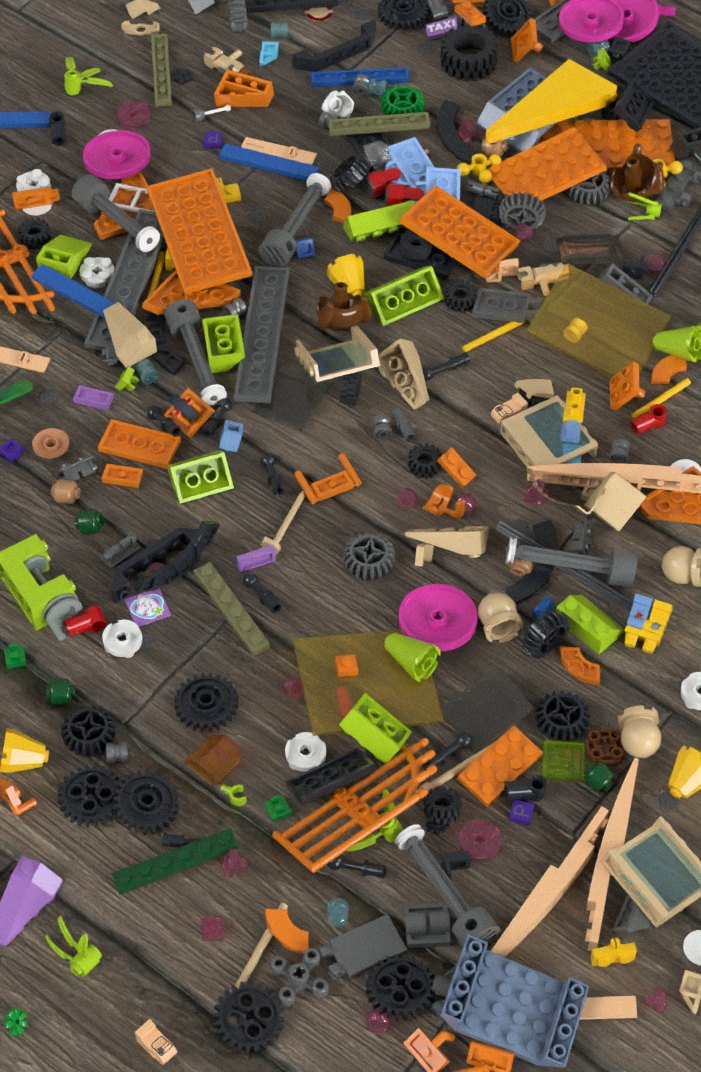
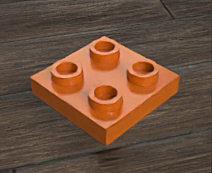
M634 361L624 367L622 371L610 380V408L615 411L633 397L641 400L645 396V389L639 387V364Z

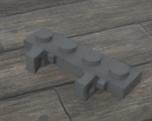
M681 159L680 162L683 165L682 172L671 175L656 202L662 204L661 209L671 212L675 205L685 207L690 205L692 196L683 193V191L690 182L701 185V172L696 170L697 163Z

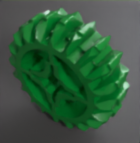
M407 84L405 86L399 85V87L393 86L392 89L388 88L381 98V111L383 115L420 113L425 109V99L422 92L414 89L413 86L407 87Z

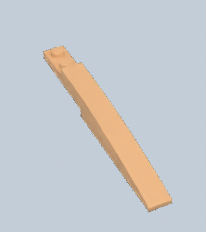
M621 463L528 466V468L532 469V474L535 475L534 480L543 483L598 488L610 472H616L640 492L641 487L701 493V476L681 474L682 468ZM527 474V481H530V474Z
M638 758L634 759L614 804L593 873L586 910L590 911L589 922L593 923L592 929L587 928L585 941L589 942L588 950L590 951L598 946L609 878L613 876L601 860L613 847L617 850L624 845Z
M601 806L559 869L550 865L491 952L506 957L562 898L593 857L594 845L599 837L598 833L600 830L604 831L607 827L609 810Z

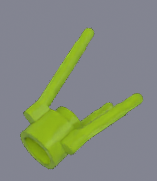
M629 193V196L643 202H625L647 207L646 213L649 215L628 217V220H654L655 217L660 216L662 204Z

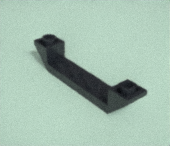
M375 19L361 25V36L312 56L306 49L292 54L293 69L318 72L371 49L376 35Z
M177 528L117 566L111 589L113 601L117 603L120 600L126 599L131 594L130 582L128 580L134 578L142 570L148 569L158 560L164 559L167 554L179 549L183 544L188 546L198 529Z

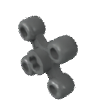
M307 949L303 954L302 963H297L293 966L289 965L282 956H276L271 960L270 969L272 973L277 976L283 975L289 980L288 985L281 988L278 993V999L281 1000L283 1006L293 1005L296 1000L297 991H302L306 988L311 990L317 998H324L328 994V982L322 978L316 979L310 974L311 969L320 963V953L317 949Z

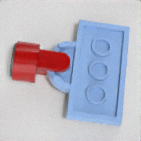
M414 137L386 147L385 153L391 161L386 164L385 171L380 172L376 170L367 173L366 177L362 179V187L366 196L370 199L385 195L388 183L403 184V187L412 188L414 183L426 181V168L434 167V165Z
M427 167L426 181L416 182L412 188L403 187V184L388 183L386 185L385 207L412 200L416 204L435 185L460 201L461 170Z

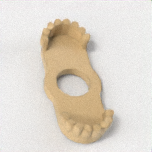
M128 20L123 22L121 27L125 34L144 36L158 34L160 25L155 21L153 25L142 23L130 24ZM142 27L145 28V31L138 32L137 29Z

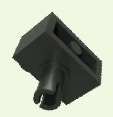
M701 127L679 133L669 147L678 159L692 156L700 167Z

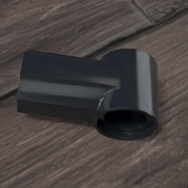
M56 111L51 113L49 117L51 141L56 146H63L66 143L65 117L62 112Z
M534 775L528 780L505 782V797L508 801L520 799L540 801L545 795L547 780L541 775Z

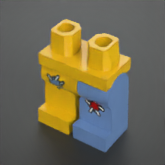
M571 388V391H567L560 439L562 442L579 443L586 393H582V388Z
M635 594L625 628V646L635 648L637 640L644 641L642 651L652 654L656 646L660 645L672 612V605L655 600L650 618L648 619L653 599Z

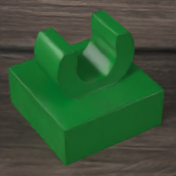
M16 643L9 645V648H4L7 669L27 665L23 645L17 646Z
M277 795L264 802V807L272 823L292 815L291 809L283 795Z

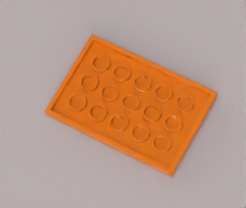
M575 127L485 170H489L492 173L491 182L496 188L501 189V193L505 194V197L511 195L512 192L518 194L520 191L525 194L527 191V194L533 193L534 197H539V200H545L607 170V167Z
M436 185L401 216L399 221L420 237L429 241L485 279L496 269L499 262L505 260L520 244L519 239Z

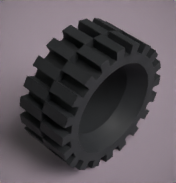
M465 24L463 28L459 25L456 30L454 28L449 29V33L446 32L441 39L440 61L443 71L445 73L448 72L450 77L455 75L456 80L464 78V81L467 82L468 79L477 81L478 77L482 80L485 78V74L490 76L497 66L498 41H496V36H492L493 33L490 30L486 32L485 27L479 29L478 25L470 27V24ZM472 48L477 49L481 52L473 55L462 54L457 50Z

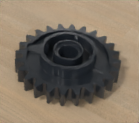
M381 0L379 2L378 18H380L381 22H384L385 26L389 25V28L395 27V30L401 28L402 31L404 28H407L409 31L410 27L416 29V25L421 26V23H425V19H428L429 8L426 0Z
M485 0L482 7V14L486 16V21H488L487 26L491 25V30L496 29L497 34L502 32L503 36L505 34H508L509 37L512 34L515 35L532 18V12L529 11L531 7L526 6L527 1Z
M202 673L200 678L194 675V680L187 678V684L181 683V689L176 690L177 696H174L176 716L180 717L181 723L185 722L187 728L192 725L193 731L200 728L201 733H203L204 729L207 728L211 732L213 727L219 730V725L226 727V721L232 722V715H237L236 709L239 708L237 689L233 688L232 682L227 683L226 677L220 680V674L212 677V673H210L208 677H205L204 673Z
M138 770L137 776L130 773L129 779L123 777L122 783H118L117 789L114 791L115 797L112 800V803L115 804L113 811H118L116 818H122L121 825L128 823V830L134 827L135 833L142 830L144 835H146L147 830H150L153 835L155 829L162 832L163 826L168 828L170 822H174L175 815L179 811L177 808L180 804L177 801L179 794L174 793L176 787H170L171 780L165 782V775L158 778L156 771L153 775H150L149 770L146 771L145 775ZM147 800L151 804H144L142 801Z

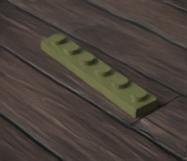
M167 34L151 35L155 106L172 105Z
M428 112L328 119L330 136L430 128Z
M211 562L193 570L194 576L254 657L269 649L270 643Z

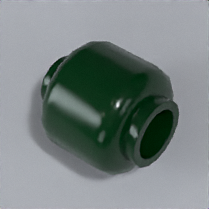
M97 509L82 510L77 514L74 524L76 529H79L83 535L98 533L104 526V517Z
M67 678L51 679L49 684H46V700H50L52 705L69 704L71 697H75V685H71L70 680Z
M594 761L584 772V781L595 792H600L602 789L606 792L614 784L612 781L614 772L603 762L596 763Z

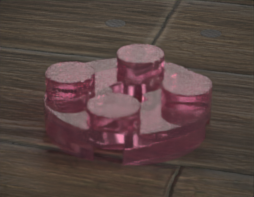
M130 100L124 101L117 111L118 122L121 123L122 127L132 130L139 129L138 126L141 125L146 126L150 121L148 104L132 102Z
M472 820L460 831L459 846L461 851H469L470 860H488L496 857L501 846V834L499 829L491 825L487 820ZM478 836H481L483 840H486L481 844L475 842Z

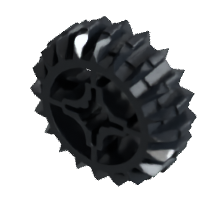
M356 152L347 157L346 160L339 164L330 177L333 189L342 194L353 189L366 177L371 168V162L362 152Z
M553 609L538 617L528 627V631L525 632V636L522 638V646L526 650L525 652L538 659L559 646V643L563 641L570 628V622L566 615L559 610Z
M563 690L560 691V694L553 691L552 696L546 694L545 699L539 701V705L536 707L535 719L537 727L541 728V734L547 733V738L553 736L555 742L559 738L562 739L563 743L568 738L572 742L574 737L579 739L581 733L584 734L586 732V728L590 723V712H588L589 707L585 705L584 699L579 700L578 694L572 696L571 691L567 694H564ZM555 708L554 711H551V714H547L551 709ZM579 718L575 723L570 725V722L574 721V719Z
M93 704L90 708L84 705L81 710L76 707L75 713L69 712V717H64V724L61 726V736L64 745L68 746L70 752L74 751L77 756L80 753L84 757L87 754H91L94 757L95 752L102 754V749L106 750V743H113V738L116 737L114 718L112 715H109L107 710L103 711L101 706L95 709Z

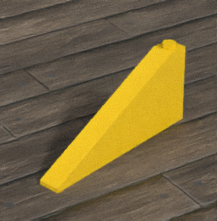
M568 59L486 130L485 143L490 144L604 108L609 103L615 101L617 85Z

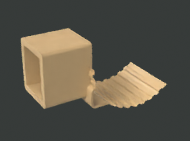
M527 468V472L530 474L529 479L533 482L532 485L538 489L539 493L543 494V497L558 504L572 506L584 514L592 512L615 531L622 529L646 498L643 493L616 472H610L585 503V508L582 509L580 506L561 503L549 498L537 486L538 483L534 480L535 475L532 474V469Z

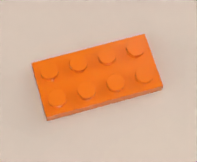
M111 419L98 445V451L168 469L167 465L171 464L181 442V437H174L172 434Z
M513 725L461 772L457 780L487 807L505 791V782L518 779L543 755V752Z

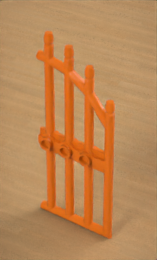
M4 209L0 210V229L12 249L2 251L0 248V268L6 270L20 296L8 295L0 282V300L4 301L12 314L16 313V308L12 302L25 303L30 313L36 314L37 311L32 302L43 300L50 311H54L55 306L50 299L55 297L53 291L46 292L42 284L32 280L31 275L34 271L26 259L31 257L28 249L24 244H17L2 219L3 216H6ZM21 262L39 294L28 296L10 264Z
M423 738L409 748L406 745H402L399 755L350 788L344 786L336 789L328 797L329 802L283 833L277 830L274 831L272 837L312 873L316 872L428 794L426 788L420 789L416 793L417 787L429 775H433L437 768L435 765H432L419 773V767L426 763L427 760L432 759L435 756L434 750H429L417 759L413 755L421 750V748L427 746L429 743L428 739ZM407 759L409 762L407 766L361 797L355 795ZM411 773V779L371 807L366 804ZM406 793L403 802L382 816L377 813ZM336 806L341 809L293 843L288 840ZM346 816L352 818L349 822L306 851L301 852L299 850L300 847ZM360 825L363 828L315 862L309 859L356 826Z

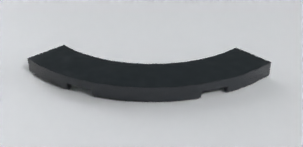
M445 99L438 113L437 128L439 137L449 152L451 151L461 162L470 165L472 164V157L475 154H481V152L469 147L458 136L454 120L460 105Z
M149 311L145 327L155 338L157 352L152 354V357L164 370L175 376L185 365V360L178 357L165 343L163 327L166 319L164 314L157 315Z
M551 520L533 525L537 542L548 549L558 550L557 535ZM535 563L531 573L526 574L525 577L515 584L506 587L505 592L516 605L523 603L534 596L541 587H544L550 579L555 566Z
M201 521L192 541L175 559L158 569L139 573L134 590L137 593L154 591L159 586L166 583L170 584L184 575L202 557L201 553L206 546H210L220 524L217 521Z

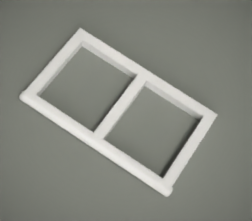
M119 183L115 184L109 197L111 202L119 188L137 191L130 206L114 204L120 209L138 212L139 209H142L135 207L141 193L148 194L147 189Z

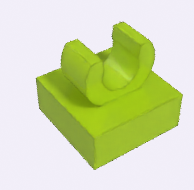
M604 48L598 50V56L593 58V67L595 70L602 67L604 72H607V69L611 67V58Z
M128 367L121 374L115 388L121 391L126 387L127 390L133 391L135 386L131 382L136 384L139 381L137 377L132 376L135 370Z

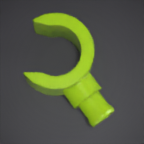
M223 784L220 790L229 795L233 805L242 806L246 804L247 797H234L235 793L244 791L243 785L230 787Z

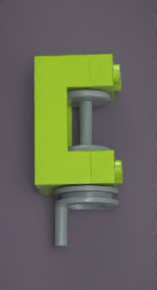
M37 534L0 551V578L34 629L37 631L49 625L58 640L62 641L66 637L60 629L66 626L64 620L79 615L82 611V604L74 592L76 587L71 579L68 580L64 574L49 581L45 579L42 573L50 570V557L46 552L48 546L43 539L40 540Z

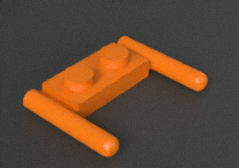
M344 453L339 454L338 458L345 470L311 483V486H309L300 470L294 473L311 504L362 484V481Z

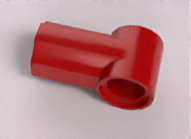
M654 404L651 406L650 411L631 420L630 425L636 435H641L654 427L660 428L664 426L667 413L666 407L662 404Z
M90 606L83 614L64 620L70 636L88 630L98 632L103 630L107 624L99 606Z

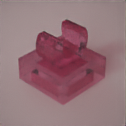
M465 118L457 130L462 140L468 143L472 138H477L480 134L472 120Z
M540 479L536 480L537 486L543 490L542 492L548 494V491L543 488L545 482ZM531 484L528 486L524 502L529 505L535 501L538 504H543L547 499L543 498V494L539 493L538 489Z
M230 848L224 857L223 877L231 878L235 872L243 873V868L247 867V859L238 858L239 850Z
M223 917L201 918L202 942L224 940Z

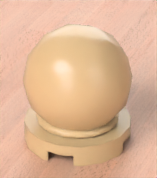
M685 546L673 547L663 556L661 567L664 575L671 582L688 584L692 581L693 586L701 587V548L694 552L691 548Z
M495 592L488 594L481 600L478 606L479 620L484 625L486 638L490 642L499 640L501 643L517 637V632L520 628L523 629L524 626L521 617L517 614L516 604L507 594Z
M640 705L627 708L622 716L618 715L619 728L622 730L621 743L624 750L635 758H647L654 755L660 748L662 738L660 729L657 726L659 724L658 711L653 707L651 710L644 709V706Z

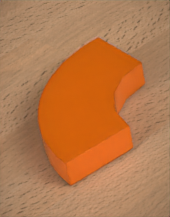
M331 188L324 199V204L332 208L334 212L333 220L344 224L347 217L351 216V205L342 193Z
M673 355L662 359L653 369L651 384H669L670 378L674 374L686 371V360Z
M580 647L559 648L562 664L572 676L588 684L600 685L599 664L586 660L581 654Z
M265 909L266 924L272 936L274 935L283 944L282 946L288 950L304 954L308 949V931L300 930L294 926L288 917L287 910Z

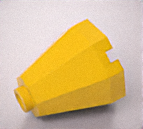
M355 254L338 257L333 266L330 263L327 268L329 279L334 284L338 282L346 283L348 285L347 293L351 297L356 295L362 297L365 287L364 267L361 256L356 257Z
M7 728L0 772L11 773L42 767L43 762L47 763L49 750H45V744L15 729Z
M683 745L678 752L668 787L671 789L669 792L674 797L686 799L701 789V752L693 747H689L687 750V746Z

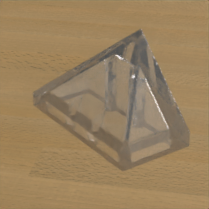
M378 140L364 145L363 148L375 171H385L386 164L391 161L388 144Z

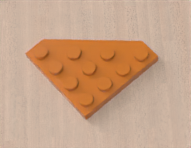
M141 171L130 177L122 178L121 182L124 185L147 189L146 186H148ZM119 188L112 202L130 206L137 191ZM141 193L135 207L153 211L149 195ZM123 210L135 220L138 212ZM101 212L100 218L94 223V229L100 240L127 232L103 212Z
M175 270L143 302V309L160 315L165 313L166 308L170 304L183 299L192 300L198 309L221 307L227 303L231 304L233 300L239 298L241 290L227 284H221L184 295Z
M694 466L681 473L701 476V472ZM656 489L646 496L638 509L648 519L701 524V493Z

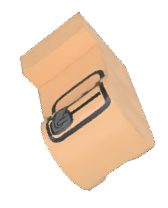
M519 393L512 395L511 400L503 403V405L496 406L491 411V416L501 426L502 420L526 410L528 403Z
M150 1019L135 1031L137 1042L160 1064L164 1065L177 1053L173 1044L164 1037Z

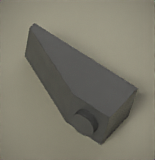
M613 263L600 274L595 283L597 287L609 296L643 309L647 308L653 297L646 289Z

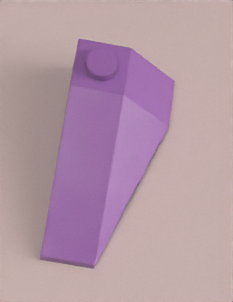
M21 856L0 901V945L5 947L24 929L23 926L32 918H35L39 911L54 899L63 882L60 877L42 863Z

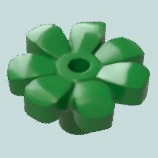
M13 1007L11 1011H7L3 1023L4 1028H9L11 1036L22 1035L24 1032L23 1028L28 1027V1021L24 1020L27 1017L26 1011H20L19 1007Z

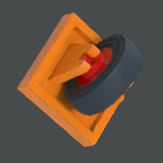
M187 388L180 397L174 393L168 399L172 406L164 416L166 418H173L175 423L180 426L181 431L191 439L215 411Z

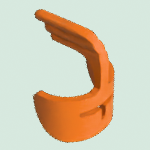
M441 484L436 487L429 501L421 509L438 517L446 513L452 517L460 518L465 512V500L456 502V510L448 509L447 506L453 494V487ZM442 499H444L440 507L437 509V506H439Z

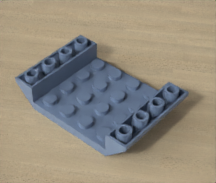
M533 68L527 69L487 102L476 125L486 131L548 76ZM556 123L504 140L514 149L523 152L539 144V137Z
M468 934L440 1016L455 1031L483 1043L515 1052L516 1057L535 1065L566 1067L589 985L570 977L565 982H561L486 950L487 942Z

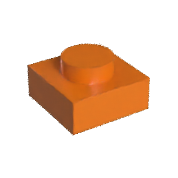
M355 655L335 656L338 677L358 675Z

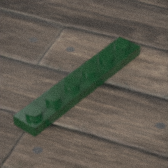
M229 828L112 873L120 895L239 848L232 829Z

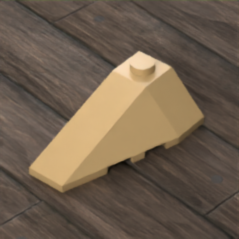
M119 302L103 310L116 356L126 369L157 352L156 340L153 335Z
M398 339L378 355L380 366L377 367L382 376L391 382V385L401 393V396L414 410H417L429 401L420 358L412 341Z
M466 526L458 529V531H455L453 527L443 528L440 531H436L435 528L410 529L405 532V536L462 555H468L469 558L480 557V554L486 552L489 526Z

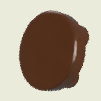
M599 729L589 732L585 741L584 751L591 763L594 761L596 763L603 762L608 767H613L623 760L625 750L621 743V733L618 730Z

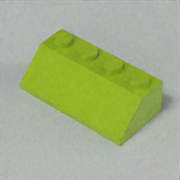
M414 200L348 216L343 224V229L351 241L356 240L357 242L365 240L368 236L379 237L384 232L395 233L404 227L409 229L399 221L401 216L415 205Z
M432 266L422 267L363 293L364 296L368 297V304L372 313L382 326L444 299Z

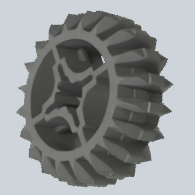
M226 0L231 30L233 32L246 30L247 13L245 1Z
M603 171L566 189V194L569 195V199H574V202L586 203L587 206L589 203L595 205L596 202L601 203L602 200H606L610 193L611 181L606 171Z
M520 191L518 194L512 192L511 195H507L501 201L499 218L502 223H505L506 227H511V230L532 231L533 228L537 229L539 225H542L546 209L543 201L539 200L538 196L534 197L533 193L529 195L527 191L525 194Z
M365 531L363 536L358 533L357 538L351 537L350 542H347L346 548L343 550V561L346 569H349L351 574L356 573L357 578L363 576L364 580L370 577L373 581L375 576L381 578L382 574L387 575L388 570H391L392 564L395 562V550L392 542H388L387 537L382 539L381 534L375 536L374 532L368 535Z

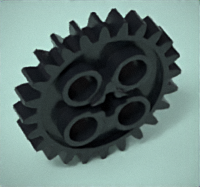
M94 764L92 769L85 765V770L77 767L78 773L70 771L71 778L64 776L65 783H60L61 790L57 791L59 797L57 799L60 811L64 812L65 818L70 817V823L77 820L79 827L84 822L86 823V828H89L90 823H93L95 828H97L98 822L106 825L105 819L113 821L112 814L116 815L118 812L113 811L115 805L112 803L113 797H115L114 791L117 789L118 783H122V780L118 778V774L113 775L112 769L105 772V766L98 770L96 764ZM88 807L94 808L92 810H85Z
M395 954L394 960L387 956L386 963L379 960V967L373 965L372 972H368V979L366 980L368 1002L372 1003L373 1010L379 1008V1015L386 1012L387 1019L392 1015H395L396 1021L399 1020L400 1016H403L404 1020L407 1021L408 1015L416 1019L417 1012L424 1015V1008L430 1009V1002L434 1003L435 1001L434 995L436 992L431 991L435 980L434 972H429V965L423 967V960L416 963L415 956L410 960L407 959L406 954H404L402 959H399V956Z
M252 981L249 982L248 987H245L244 983L240 982L239 989L233 984L231 992L225 990L223 993L225 997L219 996L218 1002L220 1004H216L214 1007L218 1012L213 1014V1018L218 1021L214 1022L213 1027H220L216 1035H224L222 1043L229 1041V1049L235 1045L237 1046V1053L242 1048H245L246 1055H248L250 1049H253L254 1053L257 1054L259 1047L266 1051V1043L273 1046L275 1043L273 1038L279 1039L280 1034L277 1031H282L284 1028L279 1023L285 1020V1017L279 1015L284 1012V1008H278L281 1000L274 1001L276 993L274 992L269 995L268 986L261 990V983H258L255 988ZM248 999L251 1005L245 1007L240 1003V1000ZM259 1011H266L269 1014V1018H261ZM250 1014L252 1019L247 1021L245 1018ZM236 1017L239 1020V1024L232 1025L228 1018ZM248 1029H254V1030H256L257 1033H258V1036H256V1037H251V1036H249L248 1033H247V1030H248Z

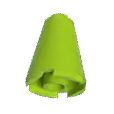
M691 326L658 332L653 337V346L658 351L690 362H697L696 360L701 359V327Z
M393 633L386 637L384 642L385 649L414 680L420 682L421 678L427 679L438 665L436 658L437 655L440 656L441 654L440 648L434 644L399 633Z

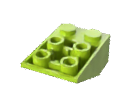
M59 235L43 246L36 257L37 265L39 267L43 264L72 280L90 250L92 243Z

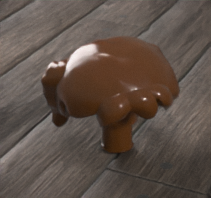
M636 144L633 147V152L627 158L621 168L616 167L611 173L610 190L615 197L624 201H641L629 196V193L647 199L652 195L660 194L664 189L663 163L658 162L656 164L649 157L643 155L640 144Z
M335 283L334 294L330 298L326 296L319 298L320 302L316 305L319 318L317 324L324 330L328 328L333 331H344L362 322H369L372 317V310L368 304V297H361L360 295L351 297L347 293L348 285L346 283Z

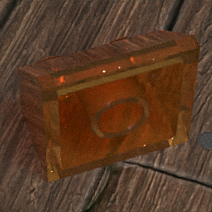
M212 734L184 760V763L212 786H215L242 760L241 747L226 735Z

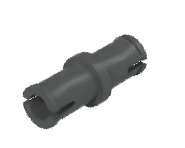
M469 180L467 182L469 186L466 185V191L477 193L482 197L488 196L496 199V196L501 193V189L490 187L486 183L479 184Z
M401 408L394 409L391 412V416L396 422L398 431H401L405 441H413L416 438V434L411 428V422L405 417Z

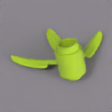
M66 57V68L69 71L64 74V85L67 94H79L81 83L113 87L112 83L107 80L90 77L100 72L101 69L92 68L80 74L78 71L73 70L75 69L74 59Z
M388 790L383 791L382 798L390 794ZM393 802L384 807V813L381 816L395 807ZM395 817L378 828L380 830L379 833L365 837L346 851H357L375 844L376 838L382 835L388 842H395L397 836L404 829Z
M60 915L58 923L61 932L69 945L74 946L78 953L71 957L62 951L48 934L45 935L46 940L61 958L70 960V970L74 975L85 977L100 962L99 959L102 955L94 945L90 944L88 946V934H83L77 944L67 930Z

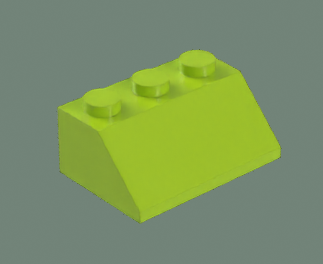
M238 314L202 319L208 362L212 373L229 371L245 358Z
M221 450L167 465L171 483L180 504L234 488L225 453Z
M570 595L556 608V610L564 613L566 618L569 619V631L598 655L625 633V629L583 595Z
M366 693L362 695L339 724L345 733L354 737L362 747L367 748L379 761L384 763L392 759L412 732Z

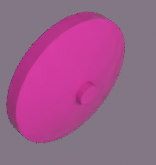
M570 0L562 7L559 13L561 30L568 37L582 42L607 40L615 36L624 24L623 9L614 0Z
M614 0L623 9L624 24L615 36L607 39L608 41L613 42L615 37L629 40L631 43L646 37L655 28L659 19V8L656 0Z
M124 130L110 131L96 136L88 142L83 151L86 169L93 175L104 179H122L135 175L147 166L151 158L148 141L135 132Z
M429 584L416 588L403 599L399 608L398 621L403 635L434 644L440 648L441 652L456 649L471 639L477 627L478 614L472 599L460 589L444 584Z

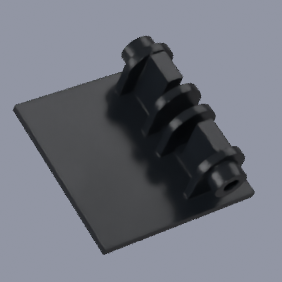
M499 193L496 199L476 196L472 209L497 226L502 227L503 223L499 218V206L503 198H506L505 194Z

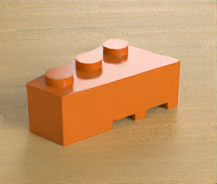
M226 70L214 93L216 107H225L226 105L231 107H268L274 96L272 82L231 70Z

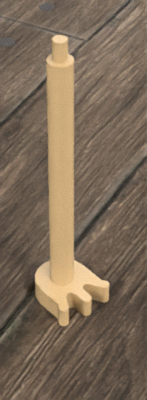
M304 490L302 493H299L275 538L271 540L266 536L261 543L262 548L273 545L275 555L279 553L281 549L279 542L305 498Z

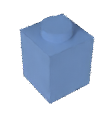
M225 420L220 435L219 448L237 452L242 437L243 424Z

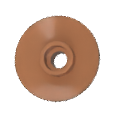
M56 428L40 431L32 441L34 452L46 459L60 457L68 450L70 444L68 435Z

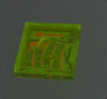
M544 740L542 776L546 780L584 782L585 743Z

